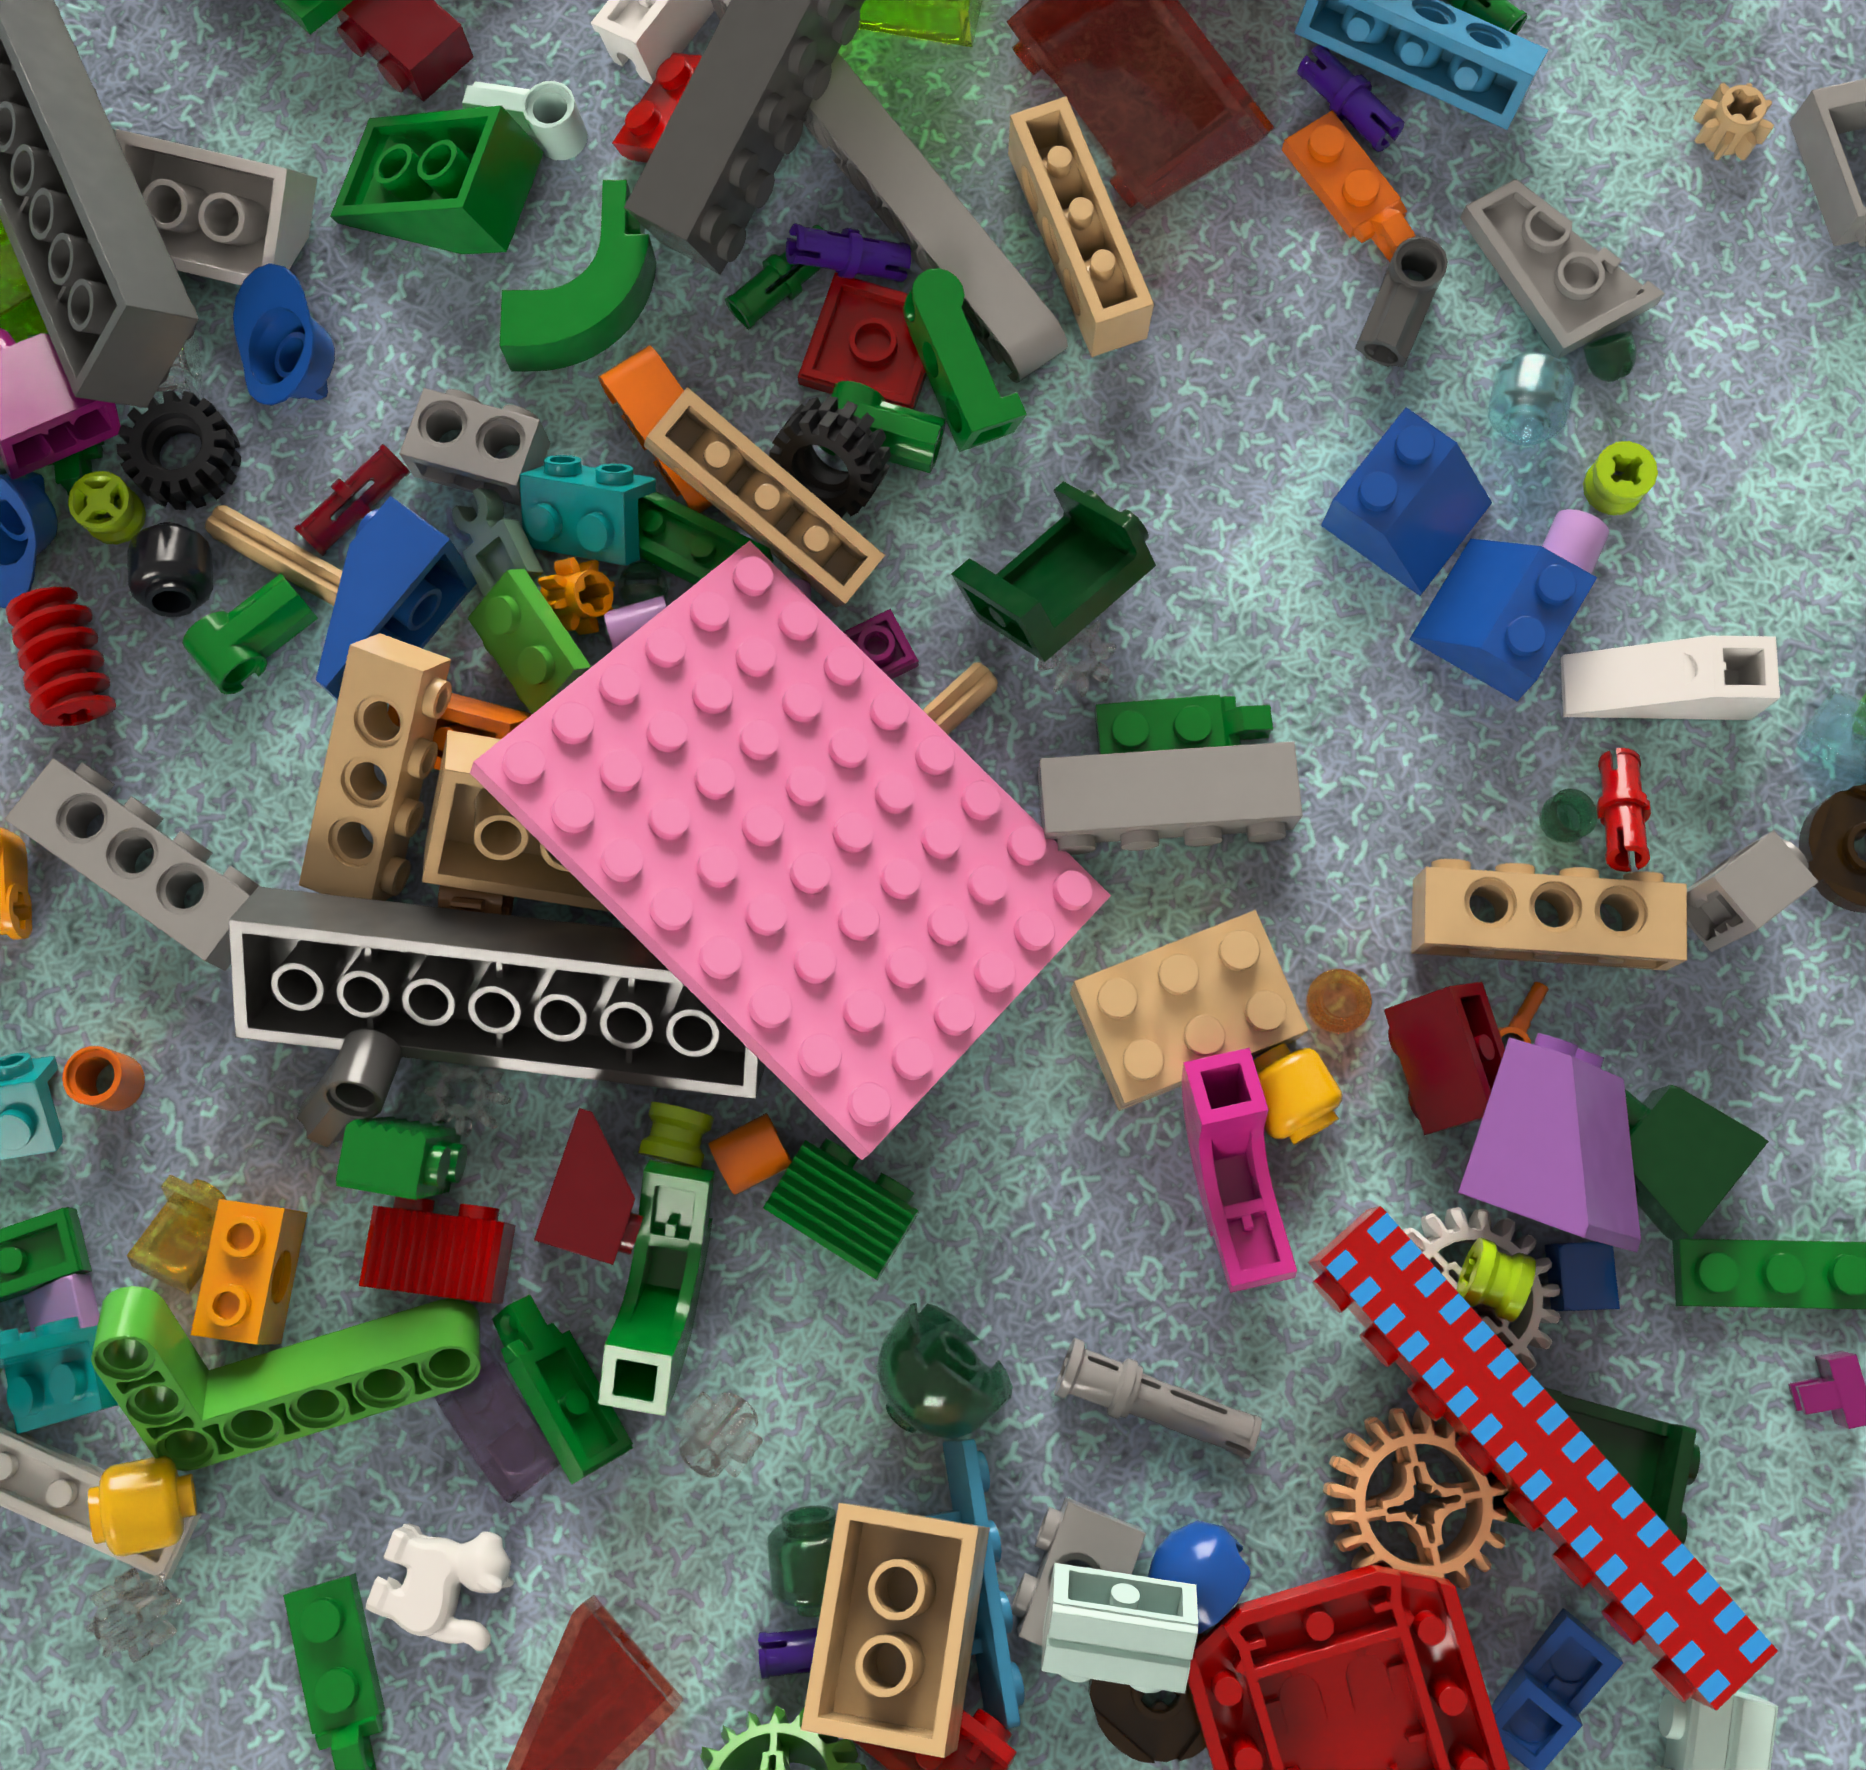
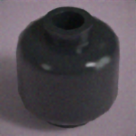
M163 522L142 529L132 537L127 550L128 585L132 597L141 605L160 616L181 617L190 614L209 600L213 590L212 553L208 541L200 533L177 523Z

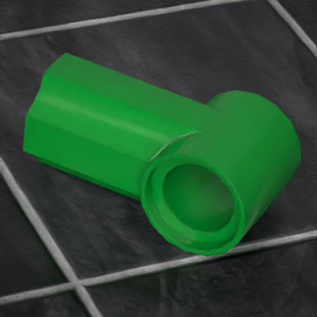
M840 381L835 384L831 397H838L839 409H842L847 401L858 405L854 413L855 416L862 419L868 412L875 419L869 428L872 432L882 428L887 438L881 447H890L891 457L888 462L931 474L942 444L945 418L887 403L878 391L861 383ZM819 446L824 452L833 456L836 455L833 451Z
M280 573L229 613L225 611L214 612L195 622L184 635L182 644L221 693L226 695L235 694L244 688L241 683L253 673H256L258 677L263 674L268 663L267 657L312 624L318 617Z

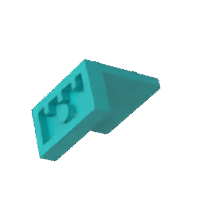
M71 1317L34 1327L35 1331L20 1334L18 1328L0 1331V1369L5 1368L8 1384L6 1393L7 1404L13 1413L17 1434L118 1406V1403L94 1370L91 1362L97 1325L80 1329L78 1317Z

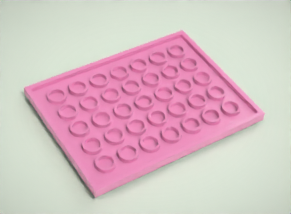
M748 541L473 762L470 774L861 1160L867 1157L1111 896L1067 851H1058V844L1054 839H1045L1044 829L751 541Z

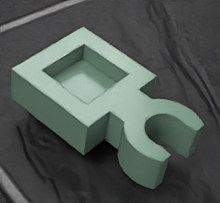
M476 488L472 492L479 506L478 515L473 507L456 505L452 509V516L456 526L462 532L469 533L473 540V543L462 553L483 597L487 595L506 570L525 569L533 581L544 573L519 520L503 518L504 505L496 491Z

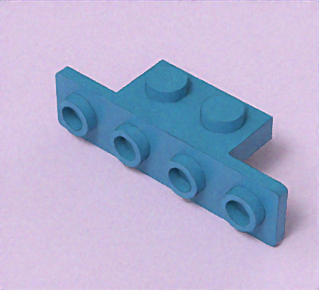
M974 1439L944 1441L943 1451L953 1510L924 1516L990 1527L971 1655L975 1654L984 1711L1003 1724L1005 1729L1020 1726L1018 1706L1024 1703L1025 1691L1020 1670L1015 1662H1011L1007 1634L1011 1633L1013 1629V1615L1006 1593L999 1590L995 1563L1001 1559V1541L995 1523L992 1520H988L984 1492H988L990 1488L989 1467L983 1452L977 1451Z

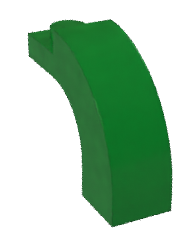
M603 180L600 243L594 259L582 274L562 286L551 289L502 290L499 346L511 372L549 371L566 368L586 361L617 342L640 316L652 291L657 262L650 236L645 234V227L624 208L631 194L627 180Z
M649 1160L643 1171L639 1215L643 1216V1220L635 1241L624 1298L616 1321L604 1344L598 1400L600 1405L666 1416L685 1361L698 1305L713 1218H709L715 1171Z

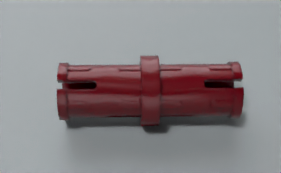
M384 444L346 481L343 482L338 478L330 486L334 492L300 525L298 524L294 527L321 556H324L327 553L326 551L361 518L363 519L372 511L371 509L402 478L407 477L411 473ZM369 481L374 482L336 520H331V517Z

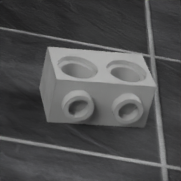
M423 388L399 454L412 475L416 478L471 493L476 488L491 489L499 494L503 502L521 506L519 474L543 466L550 441L540 419L527 409L516 405H505L503 409L481 404L474 396L456 389H448L446 393H441ZM461 430L459 436L447 443H439L440 438L446 432ZM509 445L519 446L514 455L504 459L495 458L502 448Z
M1773 830L1725 859L1687 889V924L1709 951L1713 952L1761 928L1816 885L1818 880L1808 870V861L1801 850L1793 843L1781 839Z

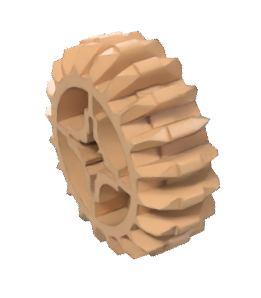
M1418 1407L1413 1416L1411 1428L1409 1418L1404 1409L1392 1408L1389 1410L1388 1416L1389 1428L1391 1430L1389 1432L1377 1417L1370 1416L1364 1420L1365 1429L1372 1441L1367 1444L1356 1434L1348 1433L1343 1440L1346 1446L1357 1454L1354 1461L1350 1462L1345 1458L1334 1455L1329 1462L1332 1468L1347 1474L1345 1484L1326 1482L1323 1485L1324 1494L1344 1499V1507L1331 1508L1325 1512L1326 1522L1331 1525L1348 1524L1350 1528L1336 1537L1334 1540L1336 1548L1346 1552L1361 1546L1353 1557L1351 1563L1353 1570L1372 1564L1445 1578L1444 1575L1447 1574L1455 1586L1463 1590L1471 1585L1470 1577L1464 1565L1469 1562L1478 1570L1487 1572L1491 1569V1563L1480 1552L1484 1543L1499 1549L1506 1545L1505 1538L1500 1534L1490 1531L1493 1519L1506 1522L1504 1521L1507 1518L1506 1510L1503 1507L1493 1505V1496L1504 1495L1508 1492L1507 1488L1499 1479H1487L1486 1476H1482L1465 1460L1455 1447V1443L1461 1436L1457 1438L1458 1433L1444 1417L1439 1420L1434 1428V1420ZM1415 1444H1428L1444 1453L1457 1467L1464 1482L1454 1484L1448 1482L1435 1483L1428 1473L1425 1461L1418 1460ZM1395 1451L1396 1460L1392 1461L1394 1478L1391 1486L1385 1492L1370 1496V1499L1365 1500L1367 1486L1375 1468L1387 1455ZM1416 1481L1418 1482L1417 1490L1440 1496V1498L1430 1499V1503L1420 1506L1421 1518L1418 1519L1419 1523L1416 1522L1417 1514L1394 1507L1404 1505V1501L1414 1498L1413 1486L1416 1485ZM1467 1504L1466 1518L1461 1531L1448 1547L1439 1552L1438 1546L1443 1544L1442 1525L1444 1519L1451 1512L1466 1508ZM1383 1520L1387 1523L1400 1521L1407 1531L1409 1541L1415 1544L1418 1559H1406L1392 1555L1378 1541L1369 1522Z

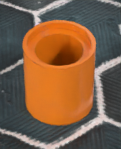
M88 1046L78 1050L69 1058L63 1070L62 1081L66 1093L74 1101L107 1111H120L130 1107L139 1099L144 1089L145 1076L141 1065L134 1058L101 1046ZM111 1064L114 1069L113 1083L106 1092L99 1094L96 1087L97 1077L103 1068Z
M767 1113L708 1143L717 1166L734 1196L780 1173L792 1163Z

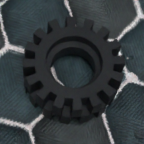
M172 390L162 392L164 403L159 404L153 397L147 406L149 410L144 414L133 408L127 416L135 425L131 428L121 424L118 435L127 444H116L117 454L124 461L120 463L124 472L148 497L150 496L161 506L166 507L169 502L175 510H186V501H190L196 508L207 505L203 496L209 492L216 500L225 494L218 485L222 480L230 485L235 481L237 476L230 468L231 466L240 467L241 456L235 450V448L240 447L237 436L233 433L231 426L212 403L205 398H202L200 401L194 393L187 391L183 392L181 400ZM180 433H191L200 437V451L189 464L174 470L162 467L160 451L162 446L171 437Z
M828 396L822 404L819 398L816 397L809 399L805 406L801 404L794 411L773 440L772 444L774 446L769 451V457L841 518H843L846 512L851 517L857 514L862 506H866L886 476L890 465L886 464L891 457L890 447H881L887 438L882 428L874 432L869 429L875 419L868 412L862 419L854 415L858 405L847 401L845 406L839 409L838 397ZM812 445L822 446L833 451L842 459L848 471L837 470L824 463L818 457Z

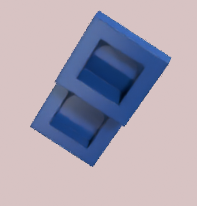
M1564 1608L1546 1629L1491 1706L1504 1749L1529 1770H1545L1583 1726L1579 1717L1581 1711L1623 1664L1619 1653Z

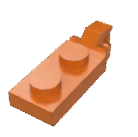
M1333 110L1284 139L1282 151L1349 238L1354 236L1361 243L1371 238L1388 261L1391 262L1398 246L1405 240L1416 236L1404 218L1407 209L1401 201V197Z

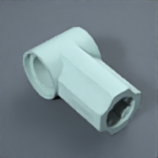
M477 81L474 82L473 86L467 85L462 101L463 109L502 105L542 149L546 157L553 160H568L576 157L583 151L587 143V130L573 94L564 84L556 81H544L533 86L530 90Z

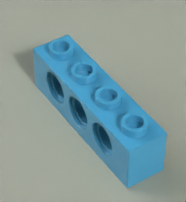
M1306 0L1294 31L1295 34L1506 130H1508L1521 107L1549 50L1440 0Z

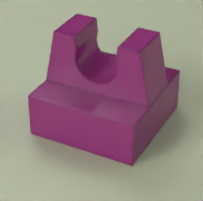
M1837 1351L1815 1356L1821 1377L1788 1384L1796 1411L1803 1410V1414L1807 1415L1831 1410L1835 1424L1848 1429L1866 1426V1385L1856 1354Z

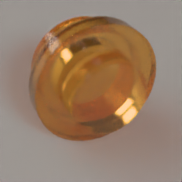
M1332 969L1323 972L1313 980L1306 994V1008L1309 1016L1317 1026L1330 1033L1342 1034L1357 1029L1365 1022L1371 1011L1372 998L1367 984L1360 976L1349 970Z

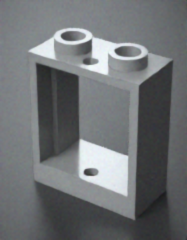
M1865 78L1812 90L1790 121L1793 135L1833 246L1858 241L1860 246L1866 247V206H1863L1838 134L1866 128Z

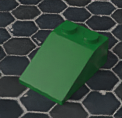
M502 105L369 118L330 217L341 225L458 254L507 252L544 152Z

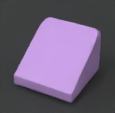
M72 1274L23 1295L31 1331H35L34 1327L71 1317H78L80 1329L98 1325L99 1311L90 1275Z

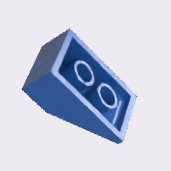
M392 496L385 501L380 509L370 511L361 520L356 530V537L348 547L316 676V681L336 702H338L350 644L381 633L423 649L477 584L473 574L450 538Z

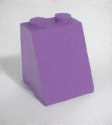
M1541 1033L1537 1034L1534 1044L1509 1037L1458 1193L1571 1234L1637 1253L1641 1242L1624 1079L1601 1069L1604 1057L1578 1049V1045Z

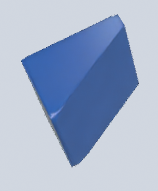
M1600 1242L1554 1243L1545 1245L1546 1258H1549L1552 1262V1267L1547 1271L1548 1283L1557 1284L1561 1289L1558 1296L1550 1297L1551 1310L1620 1309L1613 1246Z

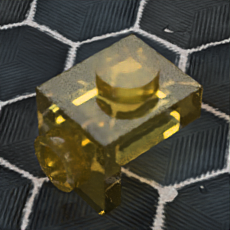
M169 1175L161 1185L167 1200L166 1204L126 1256L132 1267L189 1294L204 1272L219 1199H227L222 1192L205 1181L194 1179L189 1184L173 1175Z

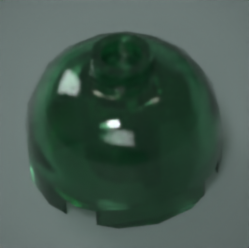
M913 1303L896 1320L883 1340L876 1369L882 1393L888 1401L886 1410L898 1426L911 1433H915L918 1430L928 1436L955 1439L980 1429L990 1421L1011 1399L1013 1386L1006 1369L999 1360L990 1369L966 1343L980 1339L955 1316L932 1304L927 1303L918 1313L917 1303Z

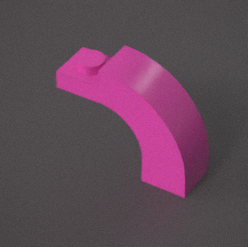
M1250 1048L1183 1062L1182 1100L1193 1169L1210 1237L1214 1236L1230 1293L1295 1278L1297 1268L1275 1198L1266 1156L1264 1128L1268 1106Z

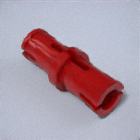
M1616 748L1617 769H1613V759L1610 750L1601 755L1598 761L1601 773L1602 796L1597 802V816L1601 824L1605 826L1607 847L1605 856L1607 865L1616 871L1631 872L1630 851H1634L1635 865L1638 870L1645 867L1650 860L1645 822L1648 821L1651 815V808L1647 795L1642 792L1640 755L1629 748Z

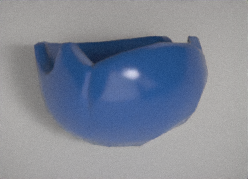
M1197 1520L1172 1531L1159 1544L1151 1561L1148 1577L1196 1585L1198 1634H1201L1219 1623L1237 1603L1250 1579L1251 1572L1239 1554L1243 1550V1546L1225 1527Z

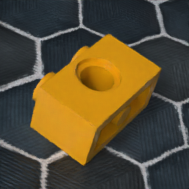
M219 1199L190 1335L255 1345L282 1343L308 1212Z

